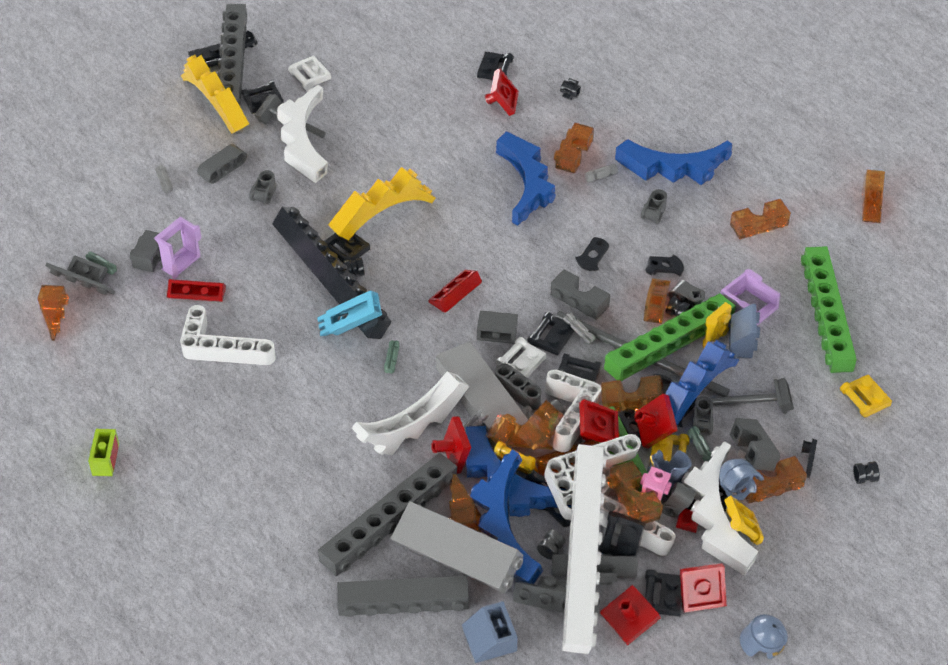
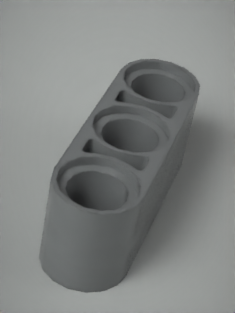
M230 144L201 163L197 173L209 183L214 184L244 164L247 159V153L236 145Z
M502 363L496 366L495 376L515 401L523 407L530 406L532 410L540 408L542 391L538 385L509 364Z

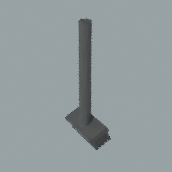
M269 94L255 114L258 121L267 125L273 115L278 116L277 110L282 102L276 94ZM306 123L305 128L307 131L324 138L326 132Z
M785 377L773 380L776 393L711 397L713 405L778 401L779 407L784 414L794 409L789 384Z

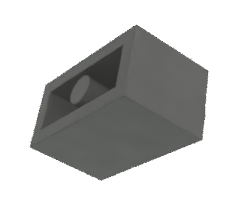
M145 230L143 235L138 238L137 245L130 252L133 268L154 272L161 260L159 245L154 239L159 234L158 232Z
M480 310L477 324V340L515 344L518 314Z

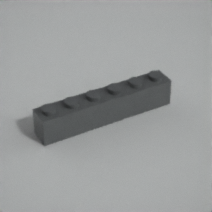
M467 575L337 582L339 616L352 617L354 615L373 616L386 613L394 615L405 612L419 613L424 611L440 612L443 610L461 611L469 609Z

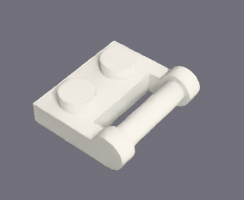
M315 56L292 64L288 68L289 73L294 75L303 84L302 86L306 91L312 89L315 85L331 79V73ZM300 70H303L310 77V79L307 80L300 72Z
M518 337L515 340V344L503 357H499L495 364L496 366L502 363L509 364L528 378L546 359V353L527 343L523 337ZM520 349L524 351L512 364L508 363Z

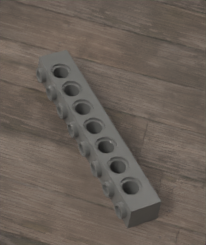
M226 4V10L223 11V21L225 22L222 23V33L224 34L220 37L222 47L219 48L221 59L218 60V66L220 71L217 72V75L224 88H230L241 108L247 9L246 4Z
M439 452L318 549L319 562L335 576L347 571L352 563L357 559L363 558L368 550L373 546L379 545L384 537L394 532L409 501L425 507L432 498L438 497L448 485L454 484L457 479V466Z

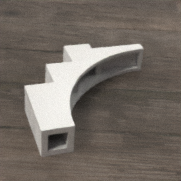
M320 85L309 89L304 96L298 98L295 102L289 99L285 103L280 104L277 110V120L284 124L281 128V140L287 144L284 150V161L314 183H317L328 172V162L313 148L305 128L310 113L323 100V88Z
M447 371L426 395L409 408L381 421L371 423L356 422L352 429L357 433L356 437L360 441L372 443L374 450L379 454L393 456L405 438L417 440L429 423L437 422L442 424L470 386L457 374Z
M724 441L720 447H715L709 462L705 461L700 469L694 467L691 472H686L681 482L684 486L696 492L694 499L697 501L691 509L693 511L692 520L707 529L701 538L703 540L702 549L745 576L756 561L759 551L749 545L731 528L721 504L719 473L731 448V445Z

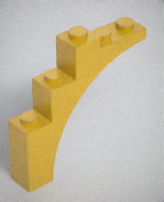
M193 55L186 59L187 63L184 64L185 73L181 75L183 81H189L200 89L217 110L230 133H235L249 125L230 88H224L215 71L211 73L202 55L198 57Z
M401 167L390 182L377 179L367 194L354 191L328 226L338 236L349 240L368 220L395 204L411 200H421L432 204L436 198L431 194L432 190L428 186L421 184V181L417 178L418 174L411 168L406 170Z

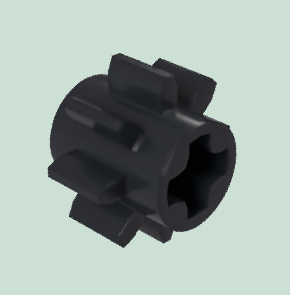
M571 78L568 81L564 80L560 87V92L563 93L562 97L570 100L573 97L577 98L581 91V86L578 85L579 81Z

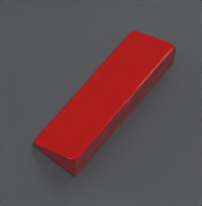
M465 269L433 295L428 302L446 313L482 283L478 271Z
M169 279L167 298L223 302L226 285L216 282Z

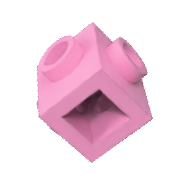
M652 466L649 473H644L640 484L643 487L640 497L660 504L663 495H668L672 483L669 482L671 474Z

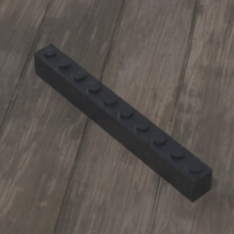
M282 206L272 225L340 305L366 293L367 289L360 285L357 278L348 271L347 266L337 258V254L330 250L328 244L318 236V232L312 229L309 222L301 216L300 211L295 207ZM381 309V316L358 326L367 338L381 339L392 321L383 309Z

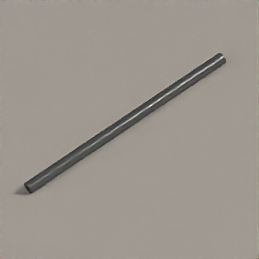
M559 311L556 318L564 321V317L567 314ZM579 320L589 330V333L591 332L597 339L616 348L628 343ZM661 359L653 364L679 377H682L686 370L665 359ZM713 381L705 387V389L722 397L728 396L730 389Z

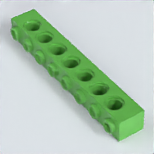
M828 246L805 247L804 255H801V265L805 266L804 277L805 280L808 279V293L812 295L811 306L815 307L814 318L819 324L818 335L822 336L821 346L822 350L826 352L825 363L829 365L830 373L854 372L857 358Z
M721 293L710 297L705 302L695 305L692 309L682 312L679 316L667 320L658 327H654L651 331L638 336L631 342L623 344L614 351H610L606 354L604 369L618 382H621L706 335L707 327L705 324L707 317L725 302L732 306L731 315L734 314L736 306Z

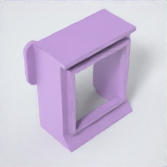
M182 217L176 219L154 237L159 245L163 265L161 269L170 274L173 279H177L181 272L201 257L198 241L201 239L200 226H195ZM180 230L183 247L173 254L172 245L166 241Z
M747 269L723 288L721 294L736 306L735 312L750 305L737 298L746 290L767 303L761 310H756V312H760V324L779 309L780 293L761 282L762 277Z

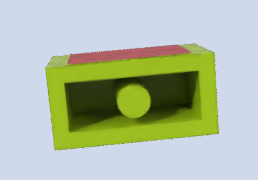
M95 429L88 460L92 476H113L119 449L116 429Z

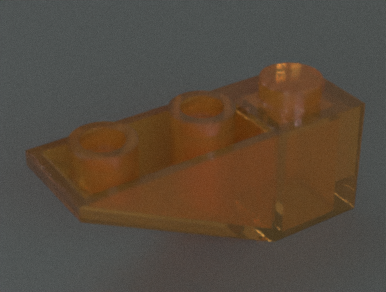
M866 170L862 192L863 222L881 223L885 171Z
M652 278L645 303L643 321L662 324L671 281Z
M41 285L37 300L51 340L55 341L57 333L60 332V321L64 319L65 305H68L69 295L66 294L64 286Z
M507 413L505 415H497L486 434L487 437L496 443L501 441L507 447L537 450L553 449L548 444L549 441L540 435L537 437L532 433L533 430L524 424L522 426L515 422L516 418Z
M453 474V481L450 484L452 500L449 501L451 517L448 519L481 533L478 525L482 515L458 476Z

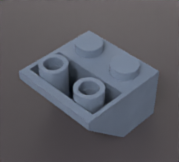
M751 304L731 315L729 350L735 353L734 357L752 358L753 351H757L758 339L756 338L760 337V327L757 324H759L760 312H756V304Z
M504 601L482 607L462 624V629L475 663L517 652L518 637Z

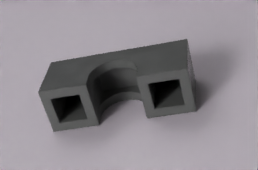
M565 269L551 282L550 295L595 320L609 308L610 294L597 286L586 292L579 291V277Z
M735 418L730 436L737 446L748 447L745 459L756 470L774 471L776 464L780 460V452L757 419Z

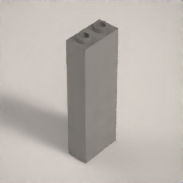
M470 341L436 355V369L442 377L448 371L457 374L470 386L459 400L469 415L473 417L479 409H487L489 417L481 426H486L488 441L493 448H495L498 441L506 444L529 433V420Z
M409 501L390 538L404 548L462 575H467V577L503 594L512 586L513 576L523 563L524 555L519 550Z

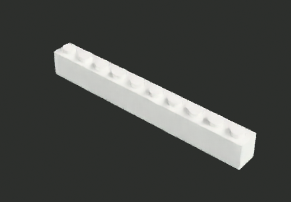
M582 444L578 445L575 453L562 651L589 654L591 648L596 645V634L593 633V626H596L598 613L594 612V606L598 604L599 592H595V588L600 580V572L596 571L597 565H600L601 552H598V545H601L602 532H599V525L602 526L603 513L600 512V506L604 504V493H601V487L605 485V474H602V468L606 466L607 457L603 455L604 447Z

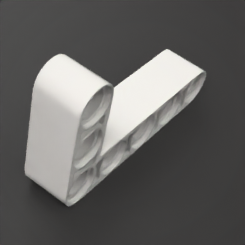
M194 305L188 310L180 339L182 353L186 359L270 365L275 362V348L271 340L205 335L207 328L205 308L201 305Z
M550 370L547 373L545 392L551 396L572 402L555 429L553 448L555 450L567 452L572 448L580 435L579 403L586 399L599 404L602 388L595 382L560 370Z
M628 434L593 446L604 447L603 455L607 457L605 466L607 468L635 458L641 441L636 435ZM576 451L549 460L544 473L545 480L561 515L568 520H571L572 509L567 505H572V478H574V466L570 463H575ZM607 451H611L615 455L609 454ZM551 469H556L559 473H554ZM559 487H564L567 491H562Z
M613 466L603 468L602 474H605V485L601 487V493H604V504L600 506V512L603 513L602 526L607 528L609 511H616L645 522L646 525L640 546L660 556L668 555L676 537L675 533L662 524L608 497L613 488L617 470ZM616 523L614 532L620 534L621 523Z

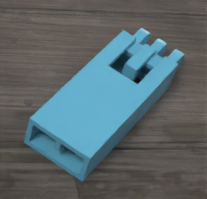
M370 290L327 310L326 314L317 318L318 322L321 323L319 324V329L322 330L320 331V336H327L329 334L340 335L381 316L382 312L378 293ZM348 313V315L346 316L347 318H345V317H340V316H342V315Z

